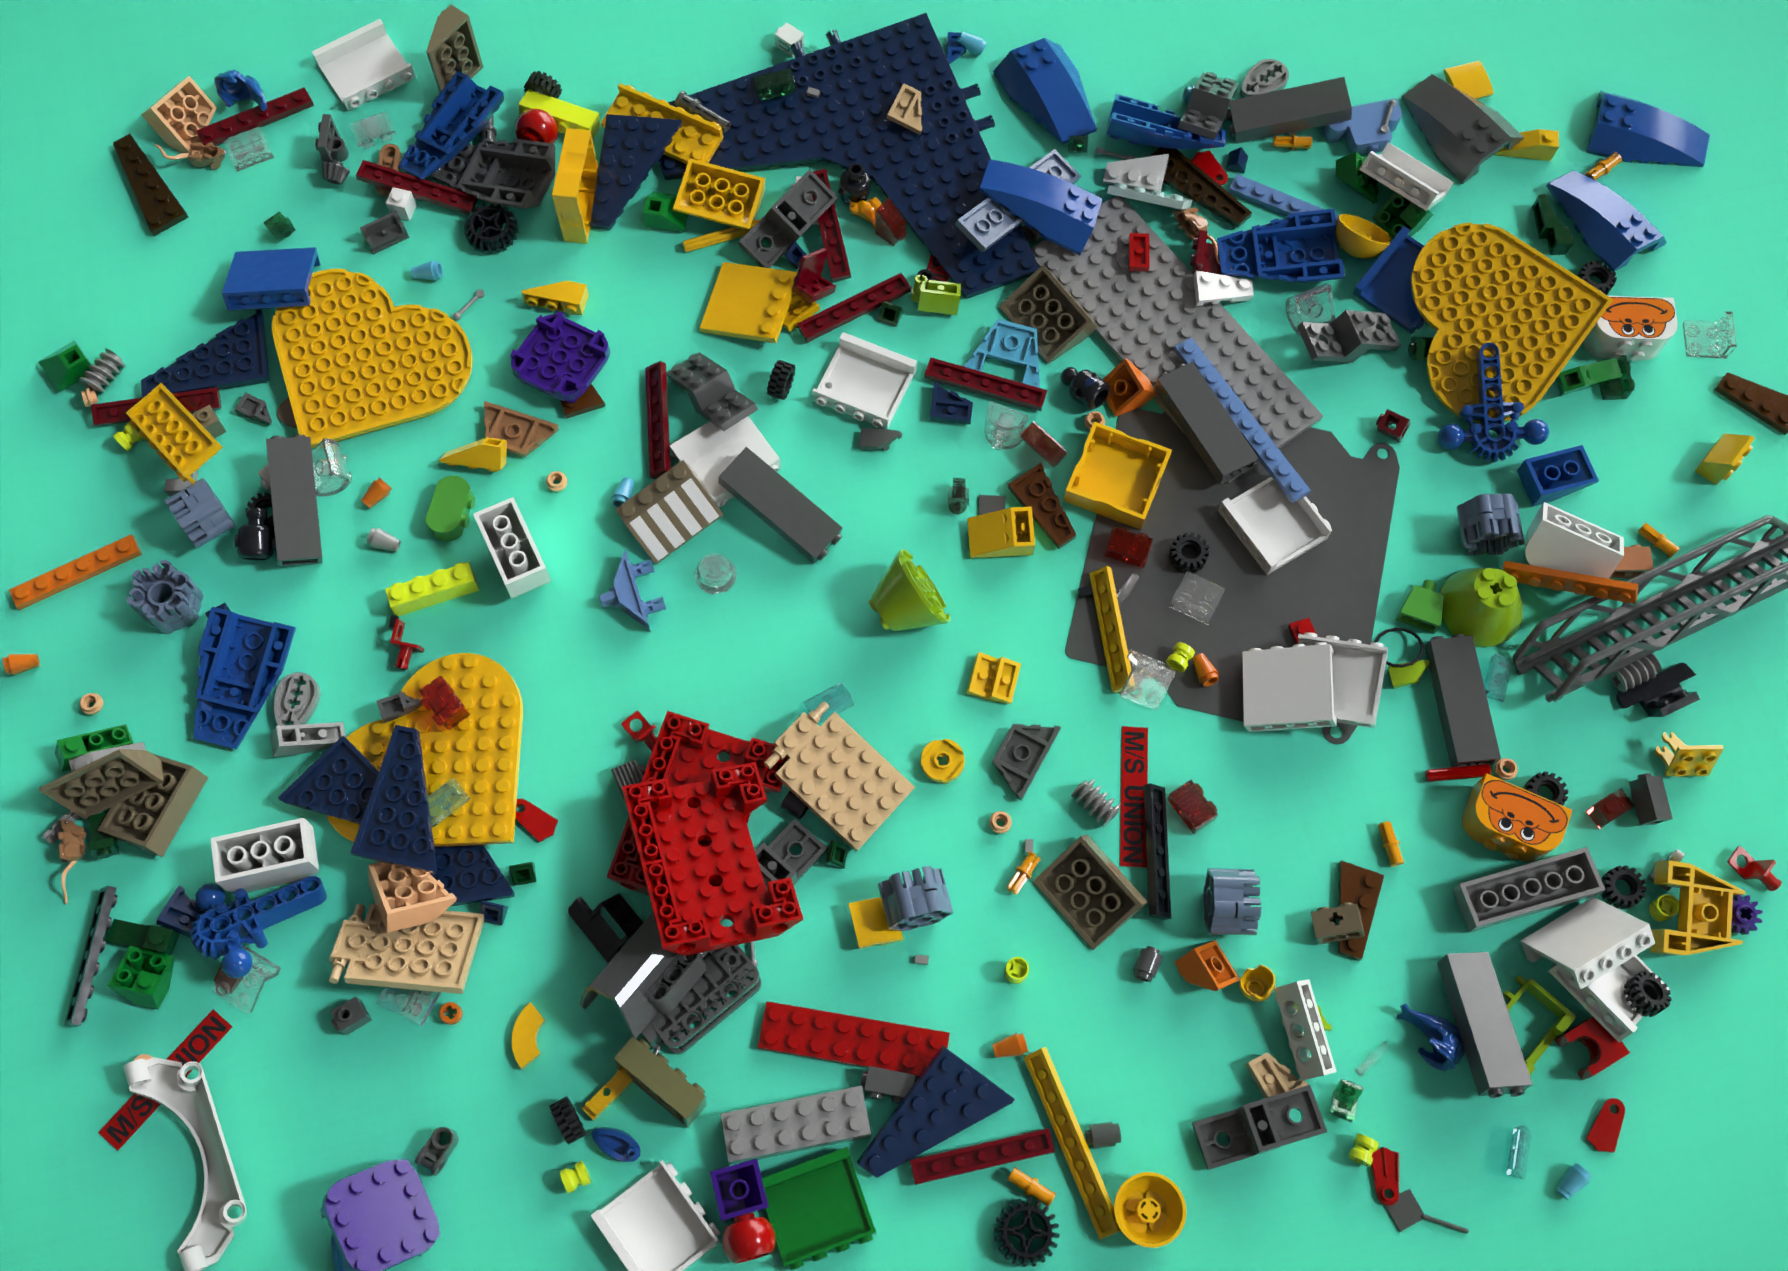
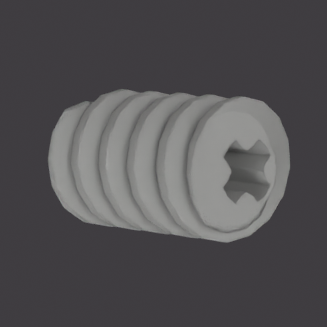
M105 348V352L100 353L101 359H95V365L89 366L90 371L84 372L85 378H79L82 385L90 388L91 391L104 393L105 390L102 388V384L109 387L110 384L107 379L115 380L112 373H121L117 367H126L122 359L107 348Z
M1652 653L1610 673L1615 687L1623 693L1627 689L1634 688L1635 685L1638 686L1642 682H1647L1649 678H1655L1656 672L1659 673L1661 671V664Z
M1094 779L1088 782L1085 780L1073 791L1071 796L1076 797L1079 795L1077 802L1079 804L1085 802L1083 806L1085 810L1092 808L1090 815L1098 814L1096 821L1098 823L1104 821L1102 827H1105L1117 815L1121 805L1118 804L1113 807V798L1105 800L1107 792L1099 794L1101 786L1092 787L1095 782Z

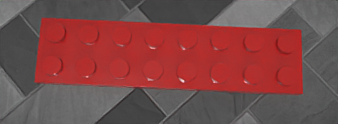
M767 1001L758 1049L866 1068L872 1066L920 1077L943 1045L948 1048L950 1033Z

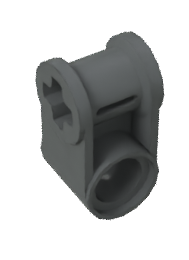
M446 1127L436 1129L417 1155L415 1164L423 1165L432 1171V1175L437 1176L458 1143L457 1133ZM448 1132L450 1140L446 1145H442L440 1138L444 1133Z

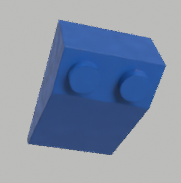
M1583 445L1525 459L1517 470L1532 506L1555 501L1599 482Z

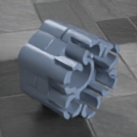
M204 478L164 500L196 548L203 546L236 526Z
M1481 494L1456 507L1462 546L1467 549L1468 555L1475 556V550H1477L1478 555H1483L1486 551L1489 555H1493L1494 552L1495 555H1501L1507 552L1509 548L1518 547L1517 541L1519 545L1524 544L1518 503L1512 494Z
M161 560L160 562L164 566L163 569L156 563L152 567L154 573L148 568H142V572L138 569L133 573L132 577L134 579H132V582L136 588L130 590L129 595L131 597L127 596L126 600L146 622H149L163 634H171L176 630L191 626L197 622L203 593L186 573L178 571L169 561Z
M931 866L922 867L923 880L920 868L911 871L914 881L911 879L910 871L902 872L904 884H902L900 873H895L888 880L878 884L890 930L908 931L936 924L953 914L942 869H932Z
M1207 869L1203 899L1204 923L1209 934L1257 935L1261 907H1251V905H1261L1260 898L1249 896L1258 897L1260 895V887H1253L1260 885V878L1256 876L1253 869Z

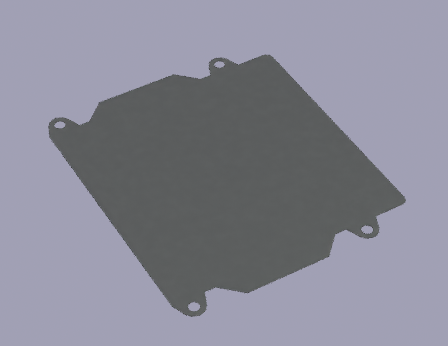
M1137 408L1119 415L1117 430L1133 438L1147 440L1172 450L1141 530L1096 514L1080 588L1090 585L1092 589L1089 573L1105 566L1111 567L1135 685L1132 688L1119 692L1120 694L1131 693L1136 689L1144 676L1159 679L1179 707L1244 722L1243 651H1249L1251 648L1266 650L1273 646L1292 647L1295 645V642L1288 629V625L1306 618H1310L1318 637L1326 638V636L1330 635L1339 637V640L1342 641L1357 639L1362 641L1361 644L1370 645L1400 469L1393 447L1386 443H1378L1371 447L1364 459L1351 457L1332 432L1310 427L1279 449L1311 491L1306 497L1311 503L1316 505L1318 513L1322 518L1329 522L1332 532L1327 540L1266 575L1218 512L1223 500L1227 498L1232 500L1271 477L1263 465L1259 462L1255 468L1243 473L1230 483L1225 482L1219 485L1187 436L1165 411L1163 414ZM1381 448L1386 449L1389 452L1388 458L1381 459L1378 457L1377 451ZM1186 532L1188 536H1190L1191 532L1195 533L1194 537L1196 538L1198 534L1201 535L1200 540H1206L1205 545H1209L1208 551H1210L1202 569L1199 568L1196 573L1192 570L1191 574H1187V570L1184 573L1180 572V567L1176 570L1174 568L1175 563L1171 564V558H1169V551L1173 541L1177 539V536H1183ZM1184 547L1181 550L1182 555L1187 559L1197 557L1196 550L1191 547ZM1078 594L1066 645V654L1072 659L1107 667L1094 596L1080 599ZM1182 642L1189 645L1195 651L1193 657L1203 653L1219 672L1218 682L1208 687H1204L1203 684L1199 683L1192 659L1188 660L1185 672L1176 671L1168 666L1166 660L1170 654H1173L1175 644ZM1336 722L1337 726L1343 731V735L1340 738H1334L1330 734V730L1334 726L1322 727V732L1329 742L1343 744L1351 737L1357 725Z

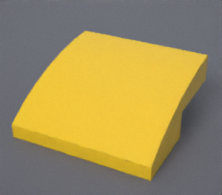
M1480 61L1444 69L1446 82L1469 96L1480 99L1494 94L1488 74Z
M793 293L783 327L791 332L797 327V323L820 310L819 304L817 302H805L800 296Z
M978 652L975 656L966 693L995 702L1011 704L1021 663L1004 657L997 659Z
M881 897L848 903L859 949L879 944L882 946L904 940L902 931L890 930L888 928Z

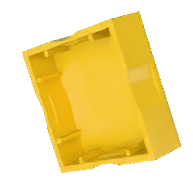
M566 128L552 198L563 239L566 242L587 244L589 239L590 221L599 169L590 130Z
M1094 421L1085 442L1080 461L1075 466L1065 490L1063 501L1141 530L1172 450L1147 440L1133 438L1122 431Z

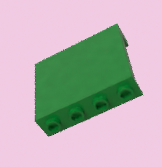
M848 1147L762 1178L769 1208H766V1212L775 1232V1239L784 1268L790 1267L791 1271L804 1266L803 1261L813 1258L814 1262L826 1258V1252L836 1249V1252L839 1253L850 1249L849 1244L855 1241L863 1244L873 1240L872 1235L876 1234V1229L873 1225Z

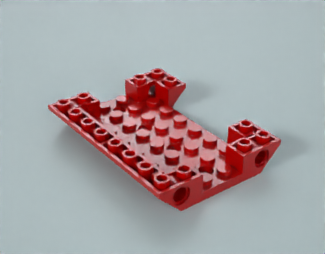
M667 711L641 783L665 778L668 779L669 787L711 780V773L714 769L756 762L764 791L781 792L783 783L774 775L789 759L785 756L783 760L779 759L771 769H768L764 762L773 754L774 744L753 737L750 742L711 730L708 723ZM726 752L730 755V759L727 762H720L717 759L718 754ZM690 802L688 804L690 808H698L700 806L697 802ZM751 813L745 816L747 824L750 819ZM628 816L606 877L629 890L649 896ZM701 840L698 844L702 847H707L711 843L708 840ZM712 879L709 881V883L712 886H719L722 884L721 881L718 879Z
M756 762L714 769L711 773V780L669 787L667 778L622 786L663 950L687 956L768 939L781 935L803 920L791 877L768 882L767 890L764 884L745 816L767 802ZM690 802H697L700 806L698 808H690L688 804ZM708 840L711 844L707 847H702L698 842ZM712 879H718L721 881L722 884L719 886H712L709 883V881ZM724 919H729L733 922V925L724 927L720 922Z

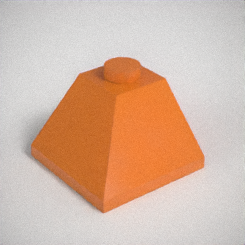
M1126 358L1103 378L1109 385V394L1106 401L1115 416L1144 406L1157 394L1149 379Z
M1216 940L1194 948L1175 961L1179 974L1184 977L1186 982L1209 990L1218 991L1238 982L1240 979Z

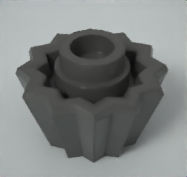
M332 160L331 162L322 163L323 179L333 184H343L350 173L349 169L345 168L341 162Z

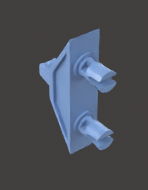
M625 550L613 582L614 587L608 589L609 592L599 595L602 607L611 605L621 607L622 611L649 631L650 627L646 618L648 614L666 610L662 596L647 602L641 601L636 586V577L654 573L651 559L632 565V563H629Z

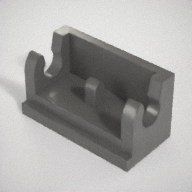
M396 211L360 227L365 241L373 254L409 238L406 228Z

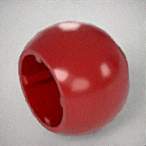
M529 109L518 118L515 132L517 139L555 144L558 137V126L555 119L548 112L542 109Z
M754 1213L733 1218L734 1224L727 1226L723 1232V1250L733 1264L764 1257L771 1254L775 1248L776 1239L772 1225L765 1217L755 1218Z

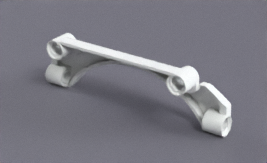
M156 1057L148 1060L138 1059L123 1066L129 1090L137 1095L152 1099L172 1111L190 1130L201 1153L204 1167L202 1203L191 1232L178 1249L183 1271H201L217 1263L234 1238L235 1234L232 1227L243 1223L247 1216L245 1202L202 1066L194 1061L182 1066L181 1062ZM194 1069L199 1072L198 1077L193 1080L185 1078L189 1070ZM232 1207H239L242 1209V1214L237 1219H231L228 1217V1211Z

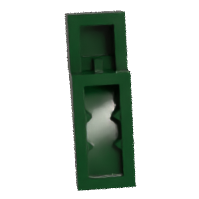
M1538 195L1532 207L1539 239H1547L1550 255H1566L1570 247L1573 246V235H1571L1569 227H1565L1554 214L1547 195Z
M114 919L106 941L120 946H134L172 955L179 933L154 925H142Z

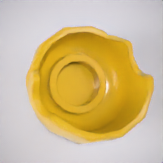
M1258 965V967L1253 969L1247 968L1239 979L1240 991L1249 1000L1255 1002L1267 1000L1274 992L1275 975L1270 968L1264 965Z

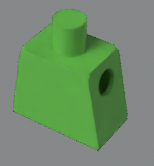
M1424 580L1422 587L1414 586L1395 620L1435 634L1441 626L1444 600L1442 594L1434 592L1436 583L1432 580Z

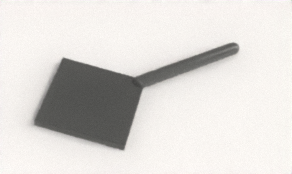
M979 495V515L1005 509V496Z
M1410 1189L1400 1194L1395 1204L1391 1206L1385 1205L1400 1232L1423 1219L1463 1233L1469 1232L1467 1228L1425 1215Z

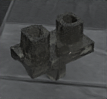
M953 478L952 488L948 487V504L953 514H962L966 510L967 505H969V489H966L965 478Z

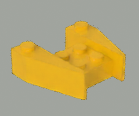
M1670 860L1655 862L1654 884L1680 888V909L1677 931L1651 929L1655 944L1650 946L1651 953L1690 955L1743 944L1742 940L1731 939L1733 895H1745L1744 890L1690 863Z

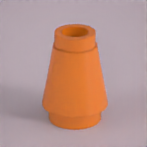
M379 477L376 481L372 482L361 501L371 509L372 506L390 495L389 492L392 488Z
M1201 653L1193 657L1192 660L1199 683L1203 684L1204 687H1208L1218 682L1219 672L1205 655Z
M9 654L8 657H3L6 674H12L13 676L40 666L38 654Z
M1015 1033L992 1044L996 1058L1023 1056V1053L1028 1052L1023 1033Z

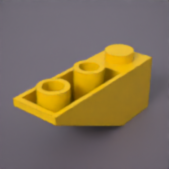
M562 281L522 290L521 292L524 303L529 306L544 307L551 311H564L570 315H583L589 297L586 284L572 281Z
M486 437L446 452L439 459V462L446 463L448 466L463 465L469 469L485 468L491 472L501 471L507 463V440Z

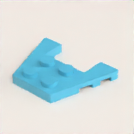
M997 319L964 367L982 372L986 357L1026 367L1022 383L1040 388L1037 329Z

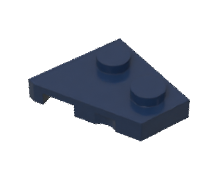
M934 382L930 420L971 424L973 402L966 398H961L952 390L950 392L940 386V383Z
M178 886L159 915L156 924L191 938L192 922L197 921V915H203L205 911H202L196 905V901L194 899L191 900L184 893L185 889Z

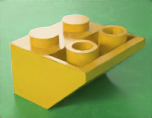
M1723 434L1695 472L1715 485L1722 479L1726 481L1733 471L1735 472L1741 465L1743 457H1746L1753 447L1750 444L1755 438L1750 435Z

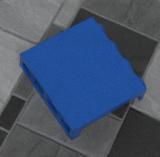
M1403 226L1390 245L1355 286L1353 294L1379 312L1386 313L1392 321L1412 334L1415 329L1420 330L1426 322L1416 308L1411 291L1412 270L1424 245L1409 236L1410 230Z
M316 247L235 252L222 291L227 310L310 306L311 299L308 287L314 266L321 265Z

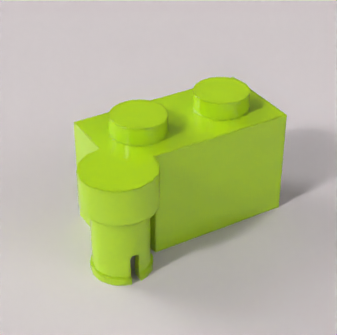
M920 275L915 276L914 288L911 290L910 298L918 303L919 311L957 315L961 296V284L929 280L927 284L928 279L926 276L922 275L921 281Z

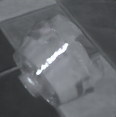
M710 553L704 556L694 571L697 585L704 592L712 595L714 593L727 592L733 586L737 575L734 563L719 553Z

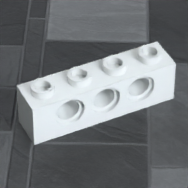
M1307 979L1274 988L1276 1002L1280 1007L1282 1023L1286 1028L1289 1047L1293 1052L1296 1071L1300 1076V1080L1337 1072L1310 980Z

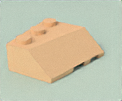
M188 76L141 115L169 147L181 153H189L190 144L200 143L201 141L196 130L209 125L217 107L193 79Z
M385 862L368 865V884L387 933L433 922L457 900L452 893L449 894L444 889V884L440 880L436 881L430 872Z

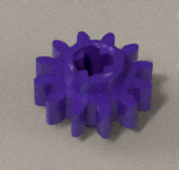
M1733 895L1732 934L1739 932L1741 935L1749 934V931L1758 930L1755 925L1756 923H1762V920L1757 918V915L1763 913V911L1755 909L1758 902H1749V895Z

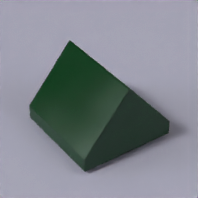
M883 301L878 321L897 327L903 313L902 307Z
M832 840L828 844L825 866L844 869L848 847Z
M528 862L509 866L514 886L537 882L535 863Z

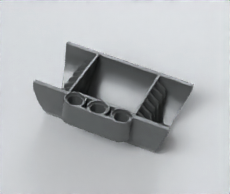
M652 912L587 987L581 997L580 1005L586 1010L599 994L614 1001L626 1022L630 1034L636 1039L658 1012L661 1014L671 1012L704 974L707 966L703 958L709 951L685 956L663 950L654 913Z

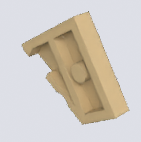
M903 84L887 114V119L920 135L922 132L921 92Z
M1265 1053L1245 1064L1264 1099L1308 1085L1306 1081H1301L1291 1074L1289 1068L1279 1064L1269 1053Z

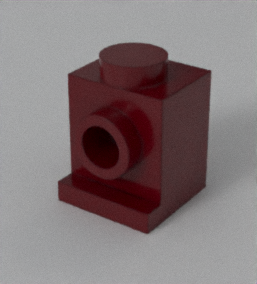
M1387 409L1385 414H1380L1376 422L1378 432L1400 443L1410 427V419ZM1394 424L1396 428L1391 429L1388 426Z

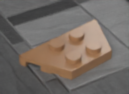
M484 401L485 438L507 440V452L526 457L559 430L558 424Z

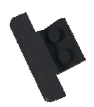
M1678 663L1657 673L1655 678H1649L1647 682H1642L1638 686L1635 685L1632 689H1627L1626 692L1622 693L1619 691L1616 695V700L1622 709H1626L1639 702L1649 717H1664L1700 700L1697 691L1687 692L1679 684L1696 674L1687 664Z
M620 893L601 902L593 911L582 897L577 898L568 909L570 917L607 963L613 959L643 924V921Z

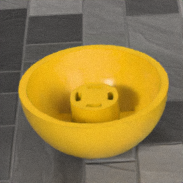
M1341 214L1337 219L1335 232L1338 244L1352 257L1362 259L1376 257L1382 254L1392 241L1387 232L1361 217Z
M1143 1172L1130 1177L1121 1185L1115 1197L1114 1215L1119 1229L1130 1241L1139 1246L1156 1248L1169 1244L1180 1234L1186 1221V1203L1180 1189L1172 1180L1158 1173Z

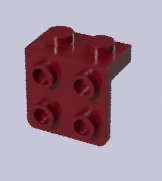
M1200 230L1198 238L1194 237L1192 249L1195 250V254L1191 255L1190 266H1193L1192 274L1194 275L1196 271L1222 275L1220 264L1215 257L1214 245L1206 243L1208 231Z
M826 248L805 255L799 260V268L794 278L792 292L800 296L805 302L813 303L835 292L836 285L821 276L828 254Z

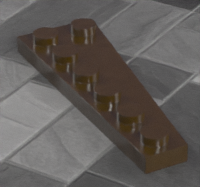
M131 134L113 142L153 236L187 219V213Z
M1160 147L1150 155L1169 154L1163 182L1236 228L1240 227L1251 217L1252 212L1179 150Z

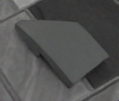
M245 392L235 409L236 412L255 421L271 425L272 421L265 401Z
M861 429L859 448L862 451L880 450L882 448L887 451L890 448L889 445L895 439L902 437V433L890 429Z
M401 691L398 694L377 700L384 723L402 717L423 706L420 699L411 698Z

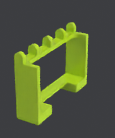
M1518 975L1515 981L1521 986L1513 995L1507 990L1503 993V996L1508 1000L1506 1004L1508 1011L1524 991L1527 990L1558 1017L1525 1058L1530 1075L1535 1069L1534 1064L1553 1040L1566 1031L1577 1016L1532 978L1526 981L1522 976Z

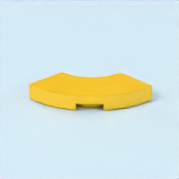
M531 1002L519 1014L512 1032V1050L521 1069H524L541 1055L537 1047V1034L545 1019Z

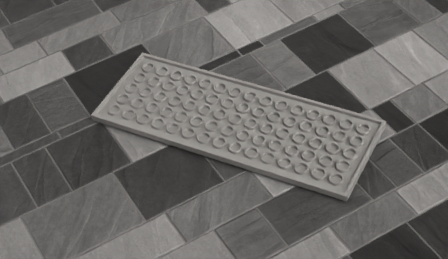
M1115 195L1101 204L1094 229L1080 256L1046 239L1031 248L1039 268L1042 265L1048 268L1099 326L1094 331L1120 362L1126 358L1149 379L1154 389L1157 378L1165 372L1170 373L1179 365L1184 364L1174 352V347L1192 337L1278 449L1322 420L1323 415L1220 303L1212 304L1211 302H1205L1203 305L1196 306L1192 272L1123 197ZM1129 233L1149 234V272L1129 271ZM1157 393L1153 397V399L1173 420V422L1181 429V427L1179 426V424L1177 423V421L1175 420V418L1173 417V415L1171 414V412L1169 411V409ZM1235 477V478H1233V479L1227 481V483H1230L1231 481H1233V480L1236 479L1237 477Z

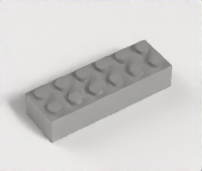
M1585 847L1460 883L1453 889V893L1470 933L1597 896L1605 890V887L1590 852Z
M862 1086L721 1113L730 1165L756 1158L758 1160L871 1137Z

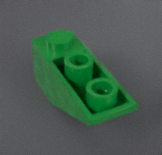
M1612 358L1560 372L1556 382L1560 394L1563 396L1623 376L1617 358Z
M124 724L57 740L55 755L63 772L71 770L69 760L90 752L133 744V740L127 725Z

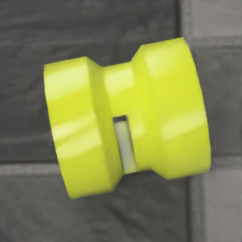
M129 422L124 426L123 431L113 435L115 440L127 451L133 448L134 442H140L144 439Z
M1177 642L1173 648V654L1168 656L1166 663L1176 671L1185 672L1188 666L1187 662L1193 658L1195 651L1189 645Z
M1669 894L1658 897L1649 905L1650 915L1660 922L1670 919L1680 909L1678 900Z
M1013 957L1005 967L1006 979L1013 984L1022 983L1028 975L1029 965L1025 959Z
M1356 1134L1354 1139L1355 1146L1350 1149L1348 1157L1361 1165L1370 1167L1373 1161L1372 1154L1377 1151L1379 1143L1363 1134Z
M583 1161L575 1163L574 1169L565 1168L559 1171L568 1194L575 1191L579 1184L582 1186L591 1184L590 1176Z

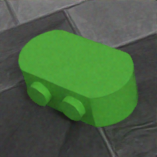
M447 476L438 481L425 518L431 533L437 539L442 541L455 540L463 534L464 528L468 527V515L470 509H473L475 506V497L468 482L459 476Z

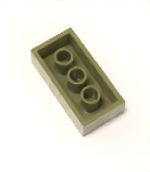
M631 1037L614 1057L616 1068L620 1070L624 1067L627 1070L626 1074L633 1079V1083L688 1128L707 1106L704 1089L696 1083L691 1085L686 1080L687 1076L680 1069L675 1068L673 1070L668 1065L669 1061L660 1053L655 1055L649 1049L651 1046L644 1039L639 1038L637 1040Z

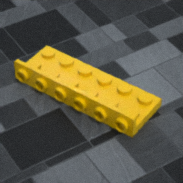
M619 83L617 86L619 93L601 122L603 128H605L607 114L681 120L682 128H679L672 138L673 141L666 147L664 155L688 164L689 158L706 163L710 162L724 138L719 124L706 121L697 114H690L681 107L676 108L669 105L665 100L653 98L646 92H639L630 85Z
M162 383L126 412L131 418L129 423L157 451L156 453L183 482L188 480L191 484L195 483L196 481L190 475L223 448Z

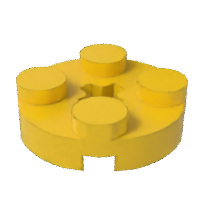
M950 739L934 740L928 743L921 755V768L924 774L932 781L942 784H948L950 781L957 779L961 775L965 763L962 748ZM938 757H947V765L943 764L941 766L938 764Z

